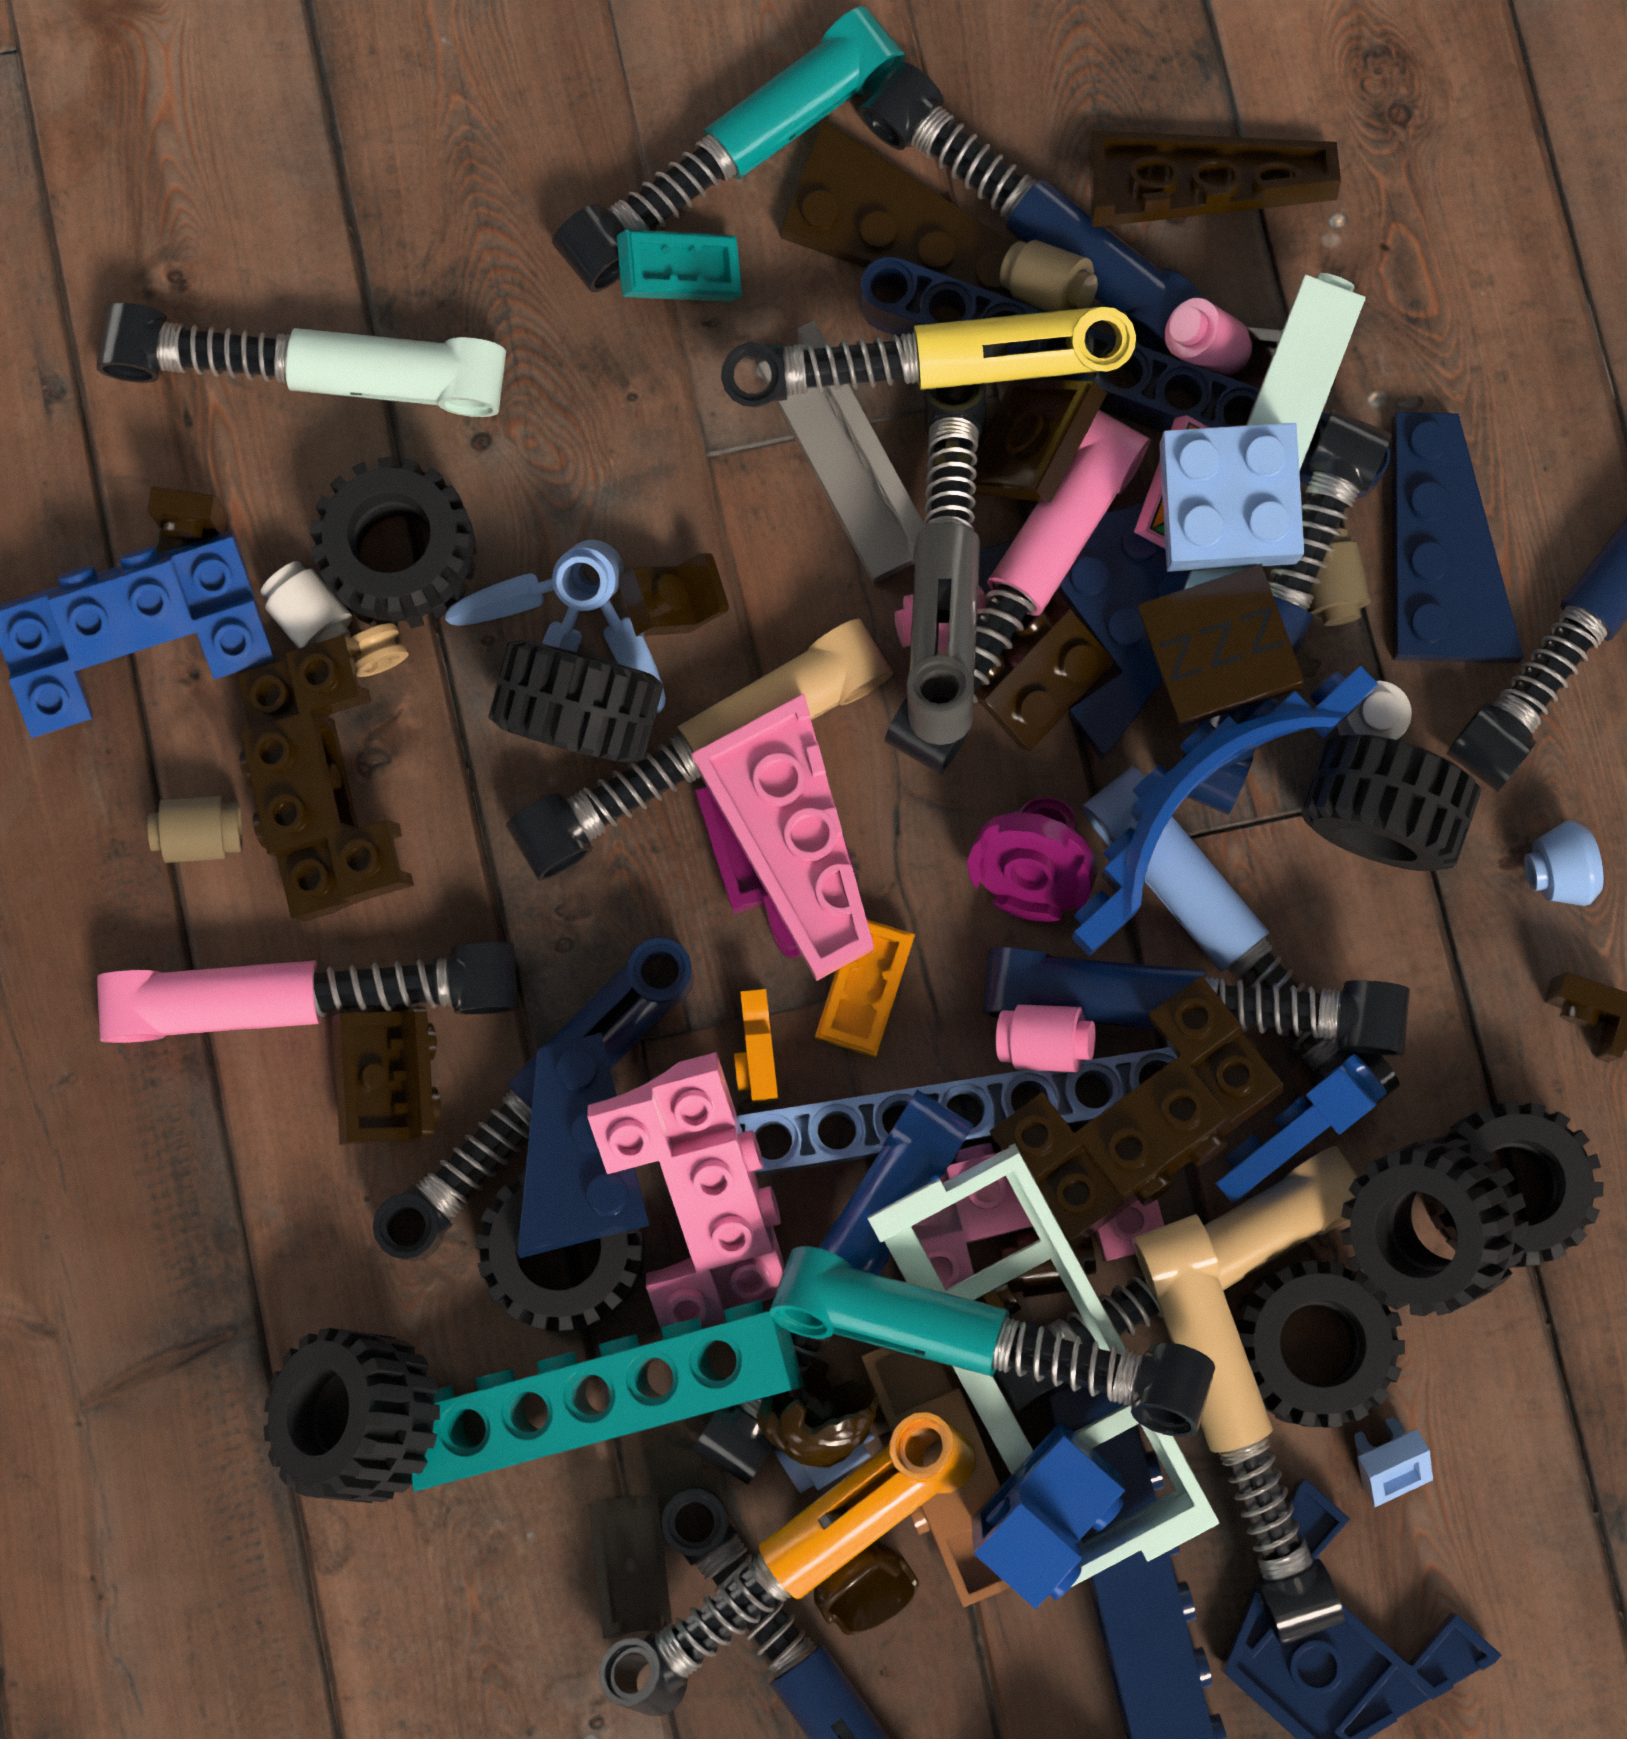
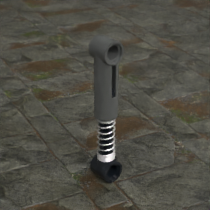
M985 383L923 389L924 421L929 437V459L927 463L929 473L926 478L928 487L925 493L927 502L924 508L927 516L924 520V529L918 533L916 539L907 700L911 729L917 737L927 743L936 745L951 744L963 738L971 729L974 718L973 694L980 539L970 524L975 518L970 509L976 503L970 495L975 493L976 490L972 480L975 479L977 473L972 466L976 464L978 459L974 452L977 450L978 439L983 435L987 424ZM939 623L949 624L948 656L938 655ZM936 697L951 699L947 703L940 704L930 702L929 700Z

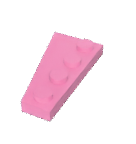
M805 694L796 697L692 753V761L815 980L818 981L873 951L872 937L853 868L848 857L836 807L834 806Z

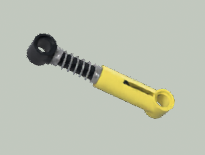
M1093 307L916 325L912 335L909 333L905 335L903 333L901 340L894 334L891 341L882 342L877 336L873 343L867 344L859 338L856 345H848L842 340L839 346L830 347L825 341L822 348L813 349L808 343L803 350L800 344L798 346L794 344L793 347L790 345L788 347L783 346L782 348V343L761 344L748 342L736 346L727 354L722 364L721 380L724 390L733 401L743 406L759 407L770 402L787 400V395L790 396L792 394L795 396L798 394L800 396L801 393L805 395L808 388L817 387L823 393L826 386H835L840 391L842 385L852 384L857 390L859 383L870 382V385L874 388L876 381L887 380V383L892 386L894 379H904L907 384L910 382L914 384L916 381L919 384L920 390L1100 371L1107 372L1121 367L1129 360L1135 349L1136 334L1132 322L1124 313L1115 308ZM1102 320L1110 324L1114 329L1116 344L1107 356L1097 358L1087 350L1084 340L1089 326L1094 322ZM1066 337V349L1007 354L1006 343ZM759 356L769 364L771 379L767 387L760 392L747 393L741 390L735 383L734 369L737 363L745 357Z

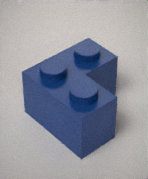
M1060 1421L971 1518L973 1554L1033 1608L1037 1609L1049 1595L1054 1600L1059 1599L1072 1587L1081 1574L1082 1568L1078 1563L1083 1558L1079 1540L1091 1527L1097 1532L1104 1529L1116 1517L1124 1504V1500L1120 1498L1125 1491L1121 1474L1065 1423Z

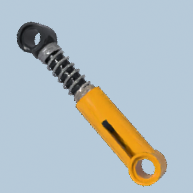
M929 1412L914 1413L903 1419L895 1428L890 1443L759 1544L761 1554H758V1558L754 1557L753 1563L748 1562L747 1567L749 1570L742 1576L733 1573L734 1582L728 1587L719 1584L720 1593L714 1598L705 1595V1605L699 1609L690 1607L691 1615L684 1621L681 1618H676V1625L668 1624V1627L660 1630L659 1634L651 1632L642 1640L626 1638L613 1644L605 1653L600 1665L599 1681L603 1693L611 1702L648 1716H663L673 1711L684 1697L689 1679L688 1675L696 1671L697 1668L702 1667L705 1655L716 1656L719 1644L730 1645L733 1633L744 1634L747 1622L759 1623L760 1612H773L777 1599L787 1601V1598H791V1595L796 1599H801L937 1493H951L961 1488L970 1479L975 1467V1450L971 1440L962 1431L940 1416ZM942 1440L940 1457L935 1463L924 1467L926 1449L931 1443ZM649 1664L650 1678L648 1683L642 1690L638 1691V1675L642 1668Z

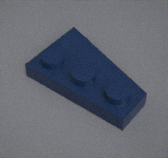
M602 1033L538 1048L517 1252L519 1258L649 1226L635 1167L611 1174L606 1173L587 1117L588 1105L617 1096Z

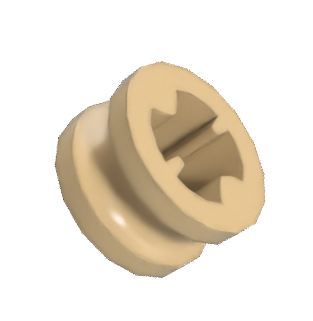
M381 624L351 637L359 642L361 654L355 655L357 662L354 664L357 677L381 673L398 665L407 658L409 654L406 647L397 644L395 641L400 634L395 624Z

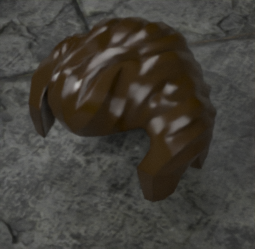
M816 1360L802 1375L805 1386L802 1387L800 1399L782 1394L769 1396L762 1401L756 1417L757 1425L764 1432L767 1440L781 1449L791 1459L808 1466L831 1467L844 1461L856 1447L864 1442L876 1417L879 1399L877 1393L872 1391L869 1385L858 1380L851 1379L841 1385L832 1383L826 1376L829 1365L821 1360Z

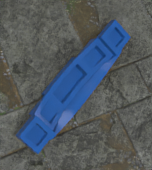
M1361 665L1347 678L1337 670L1310 696L1317 705L1314 709L1294 691L1282 703L1276 698L1266 700L1241 724H1237L1230 716L1217 728L1208 720L1203 723L1180 746L1187 756L1169 772L1161 764L1158 765L1133 789V792L1139 798L1130 812L1138 822L1136 829L1134 830L1130 827L1103 853L1110 863L1103 869L1101 877L1116 893L1109 898L1101 890L1073 916L1081 924L1072 936L1075 943L1090 957L1137 913L1141 906L1145 876L1154 848L1175 810L1198 785L1219 768L1243 753L1275 738L1313 728L1324 739L1362 704L1379 684Z

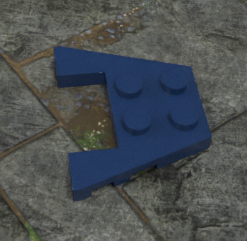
M1145 502L1105 513L1057 588V591L1072 612L1114 659L1115 662L1112 666L1119 674L1116 678L1072 707L1068 712V716L1100 760L1111 752L1125 730L1162 682L1138 613V604L1183 590L1190 571L1167 572L1166 549L1134 533ZM1013 540L980 549L978 586H981L985 596L989 591H992L987 581Z
M1301 1478L1297 1482L1288 1503L1294 1506L1290 1517L1300 1522L1297 1535L1306 1539L1311 1558L1317 1559L1348 1523L1350 1518L1307 1479ZM1260 1570V1573H1259V1575H1258V1578H1257L1256 1582H1257V1581H1260V1578L1263 1576V1573H1261V1570ZM1255 1583L1220 1671L1295 1739H1368L1397 1722V1718L1429 1699L1434 1700L1454 1688V1684L1478 1670L1483 1671L1493 1665L1502 1655L1463 1619L1451 1612L1414 1657L1406 1663L1342 1604L1343 1623L1281 1646L1276 1640L1265 1616Z

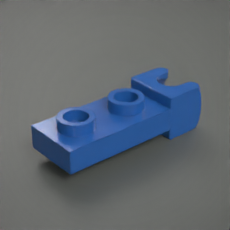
M1356 1054L1351 1055L1321 1079L1306 1094L1312 1102L1311 1104L1301 1095L1272 1119L1279 1128L1278 1131L1263 1143L1254 1133L1229 1153L1225 1160L1232 1168L1216 1184L1228 1199L1234 1203L1329 1126H1332L1338 1134L1345 1131L1377 1105L1376 1102L1387 1094L1385 1087Z

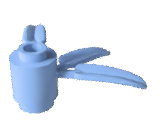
M585 540L569 549L555 564L552 579L538 583L536 575L532 573L514 577L462 598L452 604L445 614V620L449 624L456 626L482 623L537 608L544 602L542 594L555 590L558 598L568 606V610L562 623L555 621L549 625L542 644L577 652L582 635L579 630L573 629L579 612L590 611L600 607L610 625L604 629L603 635L617 663L650 673L662 682L643 636L635 635L629 617L619 619L609 600L620 588L619 576L624 574V566L617 551L609 544L599 540ZM584 563L595 568L599 574L600 581H590L584 576ZM664 688L662 690L657 713H660L665 705L666 698Z

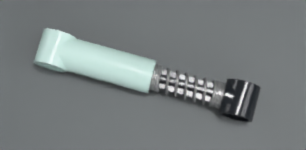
M112 303L105 306L96 368L101 374L110 378L134 383L155 382L159 379V374H162L165 370L168 372L171 370L172 372L185 373L190 368H194L199 375H202L207 370H211L214 376L217 377L224 371H227L234 379L240 373H245L249 380L254 379L257 375H262L263 379L267 382L275 376L279 383L283 382L285 384L287 382L290 391L438 405L441 409L458 415L490 417L499 412L506 350L494 342L467 337L451 338L445 341V343L294 328L291 335L287 334L285 336L283 333H279L276 339L266 338L263 331L259 337L249 336L247 330H244L242 335H233L229 328L225 334L215 333V329L212 326L208 332L198 331L196 325L192 326L191 330H186L182 323H168L167 316L154 308L133 303Z

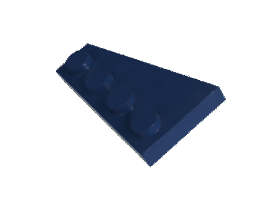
M1396 412L1392 418L1393 660L1519 663L1524 656L1459 413Z

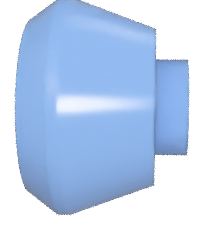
M1567 820L1534 841L1532 853H1528L1524 857V868L1530 888L1533 891L1541 890L1543 896L1548 901L1587 906L1597 898L1603 889V866L1597 842L1590 829L1578 822Z

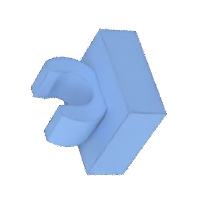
M1393 1417L1385 1420L1387 1434L1391 1440L1388 1443L1379 1447H1373L1368 1443L1362 1431L1354 1436L1362 1486L1374 1507L1433 1481L1430 1450L1419 1431L1416 1429L1405 1434L1401 1423Z

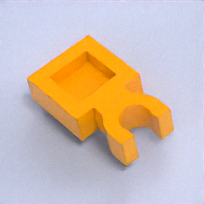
M766 989L741 991L747 1052L734 1053L738 1092L751 1090L753 1106L778 1103Z

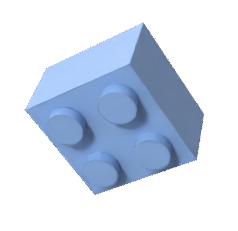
M1283 423L1164 431L1159 445L1167 572L1253 567L1262 564V566L1297 564L1304 555L1297 424Z

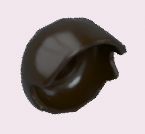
M876 1540L815 1587L813 1600L827 1624L830 1625L835 1622L844 1634L855 1635L875 1628L901 1612L913 1600L919 1588V1581L901 1552L895 1546L881 1540Z

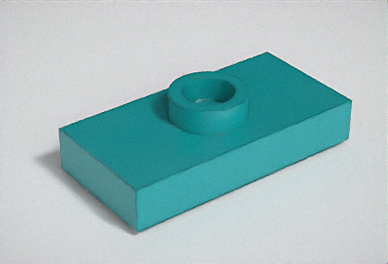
M628 229L617 235L622 297L733 302L742 297L737 236Z

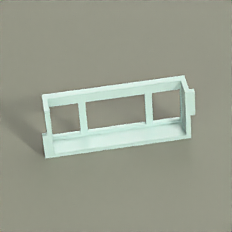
M1015 1143L1006 1150L944 1183L938 1178L868 1216V1220L880 1242L885 1241L907 1283L970 1300L977 1299L1051 1259L1094 1340L1099 1343V1349L1111 1351V1348L1116 1346L1117 1353L1121 1355L1126 1350L1124 1343ZM1006 1176L1040 1239L945 1289L912 1226ZM953 1366L1012 1475L1033 1452L1029 1441L993 1376ZM1127 1404L1076 1430L1075 1433L1091 1448H1094L1137 1425L1138 1422L1131 1414L1132 1406L1130 1407ZM1141 1425L1176 1490L1105 1527L1101 1531L1083 1540L1080 1539L1083 1559L1078 1565L1082 1568V1571L1072 1587L1140 1550L1148 1562L1220 1524L1202 1487L1173 1436L1160 1434Z

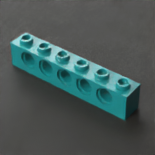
M762 1300L723 1310L726 1320L724 1324L702 1329L700 1319L697 1317L661 1327L662 1341L640 1346L636 1334L599 1344L601 1357L578 1363L575 1352H570L537 1361L539 1374L516 1380L513 1369L475 1378L478 1391L455 1397L452 1385L438 1388L437 1393L433 1396L434 1404L440 1405V1420H434L433 1433L437 1434L434 1449L428 1448L425 1457L428 1463L422 1473H412L414 1492L804 1387L791 1332L779 1326L773 1317L770 1316V1311L765 1312ZM718 1341L729 1344L736 1354V1367L728 1378H723L716 1374L710 1365V1352ZM656 1358L664 1360L670 1366L673 1373L672 1386L665 1395L655 1392L647 1378L648 1368ZM594 1375L602 1378L610 1390L609 1404L602 1412L594 1409L586 1398V1386ZM531 1393L541 1396L547 1405L548 1416L541 1428L533 1426L525 1415V1402ZM470 1410L479 1413L485 1422V1436L479 1445L471 1442L464 1432V1419Z

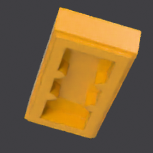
M867 919L874 945L873 951L836 970L815 1039L876 1058L915 934Z

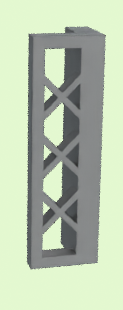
M815 321L798 328V345L800 344L803 350L808 343L813 349L822 348L825 339ZM764 361L759 364V372L766 385H768L771 379V370L769 364ZM842 385L840 391L835 386H826L823 393L817 387L808 388L805 395L803 393L800 396L798 394L795 396L791 394L790 396L787 395V400L775 401L873 585L915 564L916 539L918 533L924 529V523L850 385Z

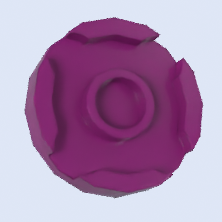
M1046 796L1033 798L1026 802L1019 812L994 817L983 825L977 833L967 860L971 882L976 889H978L980 882H982L986 889L996 895L993 902L995 907L1024 920L1041 922L1060 920L1063 911L1075 907L1078 912L1089 899L1098 871L1095 854L1083 837L1075 832L1076 814L1073 808L1061 799Z

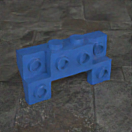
M234 530L159 554L155 546L143 547L119 557L121 566L96 573L94 565L80 567L60 575L57 578L59 586L0 604V648L10 671L8 679L31 738L92 719L94 713L79 670L197 633L213 679L274 660L275 654L260 614L248 570Z

